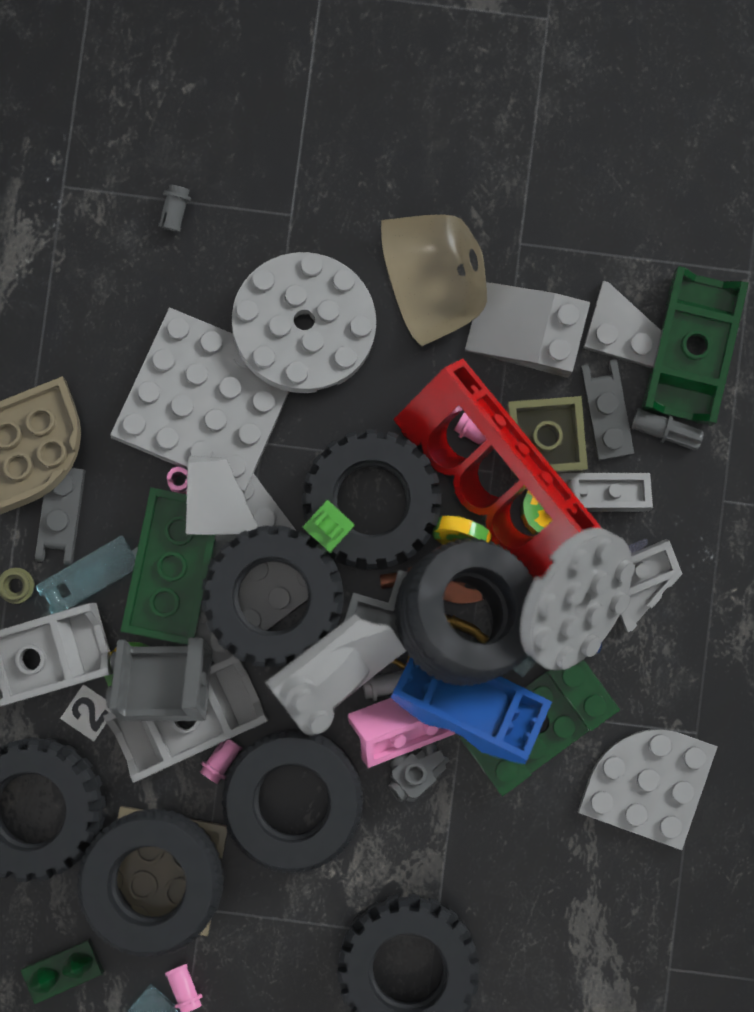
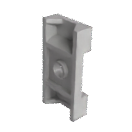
M88 603L0 630V707L113 674L110 666L111 653L97 603ZM30 648L36 650L40 655V664L34 670L27 668L23 661L25 652Z
M234 656L211 666L206 721H196L192 728H181L176 721H120L112 712L103 716L117 738L127 761L133 783L269 720L243 661Z

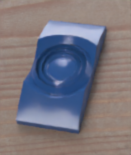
M409 658L390 697L425 725L450 730L464 737L482 753L508 761L526 763L552 701L501 676L473 686L452 685L450 682L444 683L442 680L435 679L434 675H428L426 671L420 668L419 664L416 665L413 662V658Z

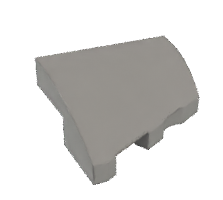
M190 456L187 471L186 534H239L246 530L257 529L258 523L253 518L245 501V495L233 476V470L227 457Z

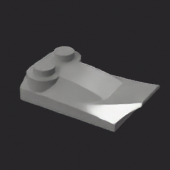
M355 613L269 679L266 684L303 733L315 735L324 732L330 726L334 718L333 709L406 651L389 625H378L364 621Z

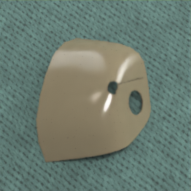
M441 214L381 220L383 254L391 285L404 322L412 337L421 347L467 325L481 314L487 303L484 258L478 242L461 218ZM470 249L475 251L478 259L477 271L473 269L470 262ZM460 264H463L465 276L458 274L457 268Z

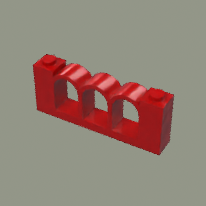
M464 359L443 368L393 419L408 440L416 446L422 444L423 454L428 457L431 466L437 472L445 475H454L455 494L460 503L470 512L478 515H487L485 523L486 528L492 534V542L495 545L502 546L503 549L509 550L511 554L517 557V560L522 561L523 565L529 570V574L533 576L534 581L536 577L543 580L547 571L554 563L550 559L551 555L568 539L587 529H603ZM462 410L487 439L468 458L457 455L448 444L446 436L449 423ZM494 449L520 479L501 497L489 494L482 487L478 477L480 463ZM525 489L529 490L553 520L536 536L522 534L515 528L510 517L511 504Z

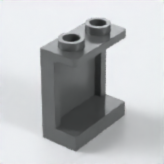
M189 638L188 646L133 647L126 640H118L116 652H112L110 660L113 680L112 686H109L106 692L107 707L110 708L120 721H206L212 661L211 648L204 638Z

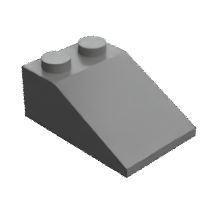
M486 282L487 303L481 314L472 320L465 351L568 378L573 372L590 302L552 292Z

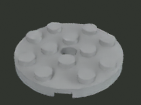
M309 252L281 255L256 268L241 285L232 311V333L240 357L246 366L269 385L295 393H315L317 390L336 384L338 386L352 377L367 359L376 331L374 303L362 280L343 263L325 255ZM309 314L314 321L312 328L308 330L297 328L294 324V318L299 315Z
M587 529L563 543L551 555L550 559L554 563L547 571L543 580L536 577L528 593L521 618V641L525 652L545 668L551 670L568 669L587 656H594L598 652L601 642L616 623L619 615L629 605L630 596L628 593L632 576L635 572V564L632 563L631 552L626 542L605 529Z

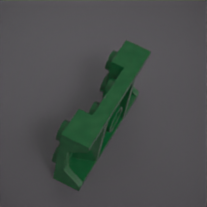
M681 266L674 270L666 302L665 318L652 373L649 375L642 410L667 416L671 415L675 418L709 426L717 423L749 285L748 282L716 280L696 275ZM699 336L704 340L706 348L703 354L694 355L688 351L686 343L689 337Z
M584 659L568 669H548L523 687L552 701L546 715L548 726L543 732L538 734L525 764L482 753L464 737L458 735L502 797L588 731L594 730L620 711V708Z

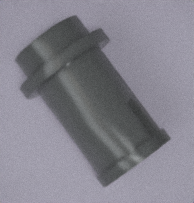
M169 184L168 191L164 190L163 195L166 196L158 227L174 232L181 231L186 204L191 202L192 199L189 197V189Z

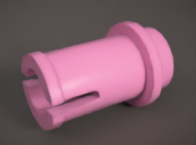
M464 412L454 431L459 433V438L464 436L481 445L487 439Z
M175 467L168 472V486L172 492L187 495V478L183 485H176L178 476L185 475L187 477L188 470L185 468Z
M231 739L219 743L207 762H201L203 767L200 773L216 784L221 779L225 780V772L243 748Z
M187 963L165 972L177 1004L174 1005L175 1009L179 1008L180 1012H190L202 1006L200 1002L202 994H197L187 968Z

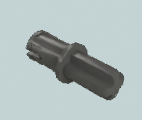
M639 407L636 409L630 426L631 430H637L660 438V443H664L666 440L692 450H698L703 440L702 430L674 421L671 415L665 418L642 410Z

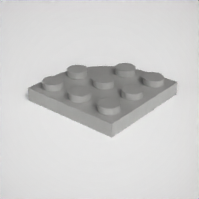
M663 729L643 730L629 735L611 745L597 760L589 776L577 812L682 850L718 746L678 732Z

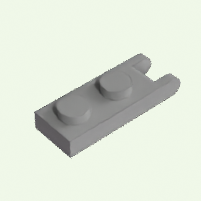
M557 473L568 484V487L589 512H649L653 508L650 473Z

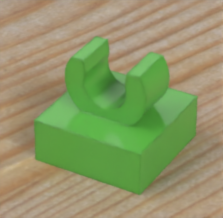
M327 500L302 528L331 553L353 529L355 524Z

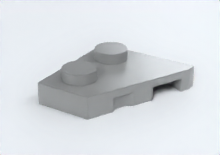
M603 281L583 349L652 368L661 330L609 282Z
M667 539L631 553L632 563L635 564V572L632 576L628 593L630 602L627 609L619 615L627 632L635 629L639 619L650 607L653 608L662 598L663 592L668 587H671L682 575L671 543Z

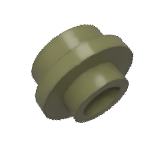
M10 568L2 573L0 576V596L5 601L12 604H20L32 596L35 584L33 577L28 571L22 568ZM15 579L21 580L23 584L22 590L18 593L13 592L11 589V583Z

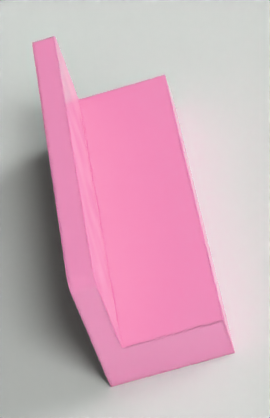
M391 698L348 714V722L360 737L361 759L368 768L456 734L447 729L425 725Z

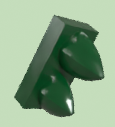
M90 938L20 970L34 1004L104 973Z

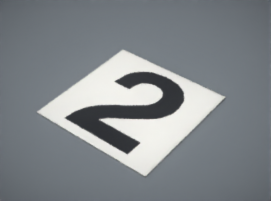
M83 684L60 719L92 741H95L106 725L103 716L112 711L107 707L106 699Z

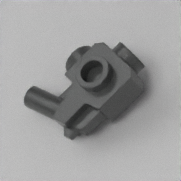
M435 743L421 747L422 750L416 756L413 753L398 756L388 765L392 772L390 773L389 780L391 783L387 787L399 802H403L405 799L408 802H415L446 770L445 765L450 761L449 757H445L441 750L438 751Z

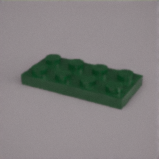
M150 488L121 632L188 645L189 638H196L202 609L201 601L203 600L202 583L208 572L207 567L213 556L217 535L186 534V494Z

